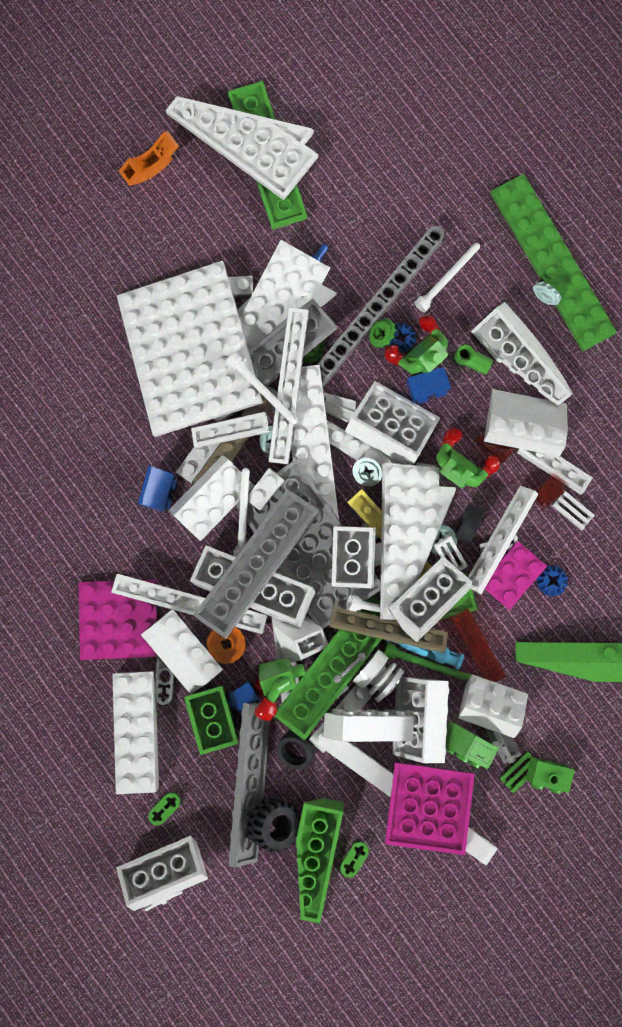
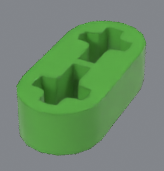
M176 792L167 793L149 812V821L153 825L164 823L180 806V795ZM168 797H175L176 805L172 804L167 808L165 805L169 802ZM161 809H163L164 812L161 815L162 820L159 818L155 820L154 811L158 813Z
M355 841L343 858L340 867L345 877H354L367 858L369 851L364 841ZM363 846L364 853H359L357 858L354 857L356 855L355 847ZM354 860V870H349L348 872H346V867L344 865H349L351 861Z

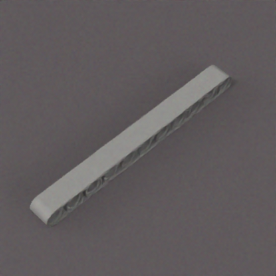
M433 226L424 234L317 364L320 365L323 388L440 247L444 237V231L441 227ZM437 235L439 239L433 240L430 236ZM419 249H425L428 253L421 254ZM414 263L416 267L412 269L407 264ZM402 277L404 282L399 283L395 278ZM385 291L392 292L393 296L386 297L383 293ZM378 305L381 307V310L377 312L371 307ZM366 319L370 324L363 326L360 324V321ZM354 333L358 338L350 340L348 335ZM338 348H344L346 350V353L343 355H339L336 352V350ZM332 362L334 367L327 369L324 367V364Z

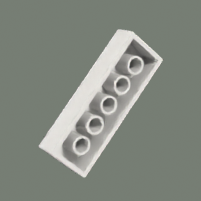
M205 546L190 582L199 588L211 592L236 557ZM274 573L249 608L301 628L315 590L311 586Z
M155 671L113 674L116 794L153 793L159 789Z

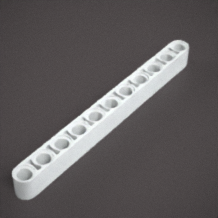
M335 740L326 750L385 794L391 795L393 772L351 742ZM468 827L466 852L487 865L498 848Z

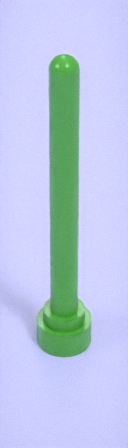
M388 642L383 652L388 659H395L396 657L467 682L471 677V674L400 651L394 644Z

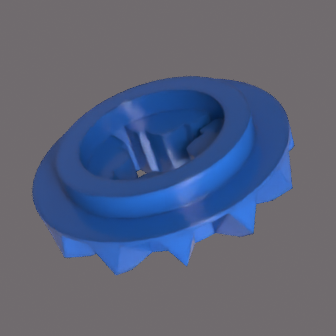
M405 322L396 323L394 327L397 330L394 333L395 339L390 340V345H397L400 353L407 352L416 342V332H414L412 326L407 325ZM399 331L402 335H407V337L404 338V344L401 342L400 339H396V337H398Z
M547 566L537 577L538 588L548 596L560 595L568 586V577L565 571L558 566ZM548 576H558L556 579L557 585L552 584L547 587L550 582Z

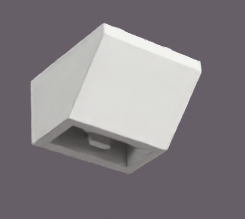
M305 616L301 628L286 622L273 626L284 658H289L291 662L307 658L325 649L328 645L323 629L308 616Z

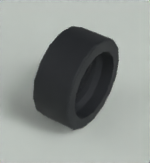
M471 504L466 507L458 525L455 538L467 543L472 541L481 522L483 509Z
M291 730L286 732L277 745L279 759L292 769L298 770L307 767L316 754V746L309 741L311 736L308 735L303 740ZM287 742L300 744L305 749L307 755L305 757L294 755L288 749Z

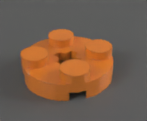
M237 627L232 630L227 639L214 630L209 634L207 639L208 652L215 661L222 664L233 663L243 655L246 648L245 637ZM229 639L232 646L231 648L227 647L225 650L221 642L222 640L226 641Z

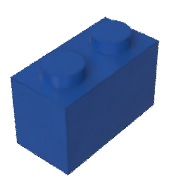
M444 367L432 370L429 373L409 377L406 381L412 402H418V404L428 402L431 397L436 396L437 399L445 397L451 389Z

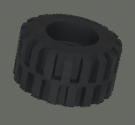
M274 797L261 799V803L257 802L255 809L252 808L250 810L251 816L247 817V821H249V824L246 825V829L249 830L248 836L252 838L251 841L261 848L271 853H282L283 849H290V844H295L301 817L293 805ZM278 816V825L270 833V824Z

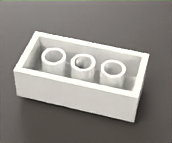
M222 455L169 511L201 541L240 501L242 472ZM250 481L248 492L254 487Z
M332 709V713L324 714V737L342 742L413 741L414 716L406 715L405 711H396L394 709H384V711L377 709H367V711H362L361 709H350V711Z
M191 836L116 867L126 906L133 911L208 879L197 841Z

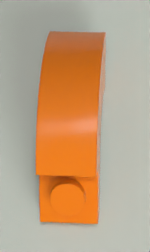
M164 131L148 151L138 157L128 158L119 172L129 186L142 183L158 174L173 160L171 156L179 145L168 131Z

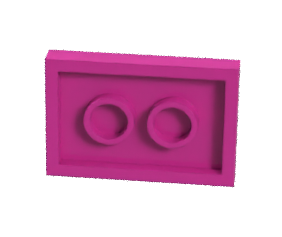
M516 541L502 557L485 590L510 610L547 565L519 541Z

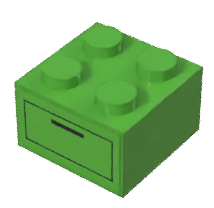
M449 720L446 725V751L453 755L456 752L455 755L458 759L466 763L468 762L478 769L480 766L488 769L499 748Z

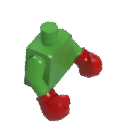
M423 315L419 319L420 327L424 331H428L430 335L405 357L400 353L397 345L387 346L384 357L389 363L398 367L401 366L411 374L429 373L448 356L446 352L448 340L441 333L434 317L430 315Z
M450 428L444 434L442 447L436 457L440 465V473L460 488L466 486L477 487L485 478L498 471L500 460L497 456L491 455L480 469L452 448L461 439L462 433L458 428Z
M289 658L259 664V679L254 685V691L264 698L254 710L256 717L269 721L276 716L278 710L276 700L279 694L294 689L296 687L295 678L306 675L303 664L292 666Z

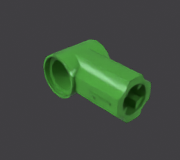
M469 345L460 346L454 354V360L458 365H465L483 375L487 374L493 362V359L474 351ZM460 352L467 353L468 359H463L460 356Z

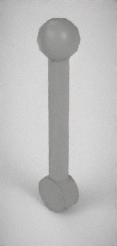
M360 653L358 658L342 673L334 676V682L339 683L346 673L360 661L366 659V655Z

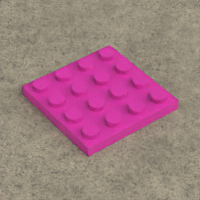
M156 579L142 580L157 585ZM114 581L79 582L80 660L157 657L156 652L141 636L144 631L158 621L157 605L111 593Z
M395 762L385 844L465 855L475 774L472 772Z

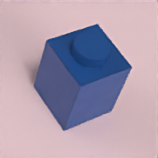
M250 681L228 694L230 697L228 699L229 704L233 709L237 708L238 711L243 709V703H253L259 699Z

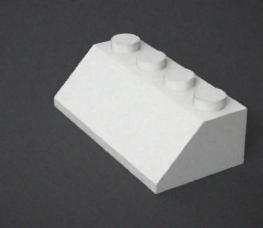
M443 556L390 607V610L401 628L417 642L469 591L472 581Z
M173 609L168 611L141 634L190 694L207 684L223 670Z

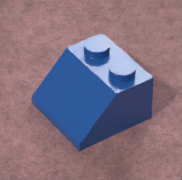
M148 466L138 504L144 508L166 513L167 509H170L172 506L173 498L170 497L172 491H175L178 480H175L176 476L161 469Z

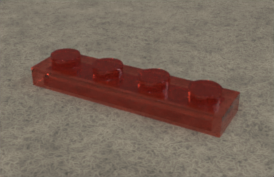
M466 608L450 617L484 679L495 683L504 679L506 675L469 609Z

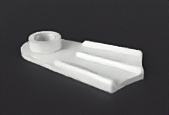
M323 392L326 400V413L348 423L356 411V401Z

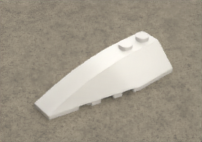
M506 302L494 309L471 331L499 363H504L511 372L523 377L526 383L535 386L541 394L559 406L573 394L545 349Z

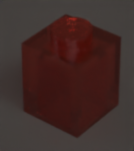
M552 477L535 490L538 493L536 500L542 508L547 507L565 493L563 484L558 479L555 480Z

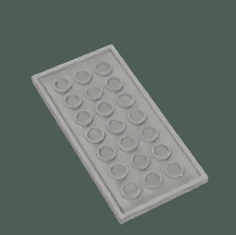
M295 459L277 472L285 481L262 511L258 510L248 501L247 523L255 533L287 489L319 510L316 518L278 569L283 576L313 587L315 594L307 612L312 620L324 629L330 625L334 606L347 609L346 603L349 595L359 596L362 601L367 600L381 590V581L374 572V587L332 586L334 526L343 525L299 460ZM239 501V502L236 504V506H237V508H238L239 511H240V501Z

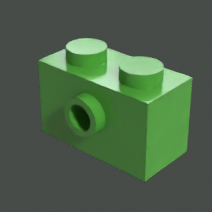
M531 756L526 780L536 789L543 790V787L550 788L551 792L561 794L562 791L569 793L575 770L566 764Z

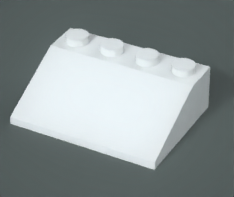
M374 381L351 417L345 431L403 465H414L440 417Z
M492 389L484 442L555 456L561 455L566 447L568 431L566 403H561L558 406L551 400Z
M401 676L396 686L395 710L405 711L406 715L414 716L413 741H393L392 755L422 763H445L448 681Z

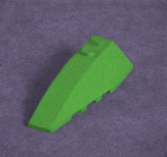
M515 642L516 662L593 682H622V643Z
M323 798L306 801L303 804L296 839L301 920L315 923L321 922L343 816L344 802Z

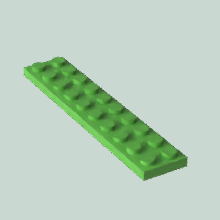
M522 174L492 190L491 196L541 282L550 284V286L555 287V290L559 291V295L562 298L559 304L555 306L582 352L617 333L526 176Z

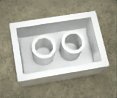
M334 526L332 586L374 587L376 527Z
M471 675L465 685L458 719L515 738L523 726L528 694Z

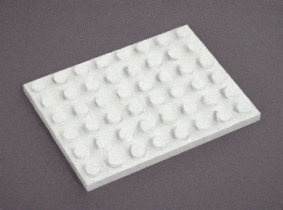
M223 261L117 295L154 437L263 403L261 393L238 370L231 369L225 363L233 353L237 352L242 357L243 365L256 377Z

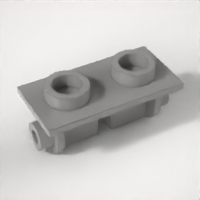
M487 728L485 729L493 745L499 748L497 752L504 764L507 762L509 764L516 761L515 758L521 756L512 737Z

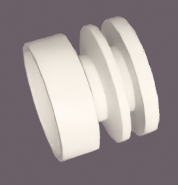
M379 649L367 660L353 678V681L362 689L368 684L372 685L368 692L370 696L378 690L379 692L374 698L377 702H380L395 689L404 673V670L401 668L392 673L396 667L395 663L385 667L384 665L388 657Z

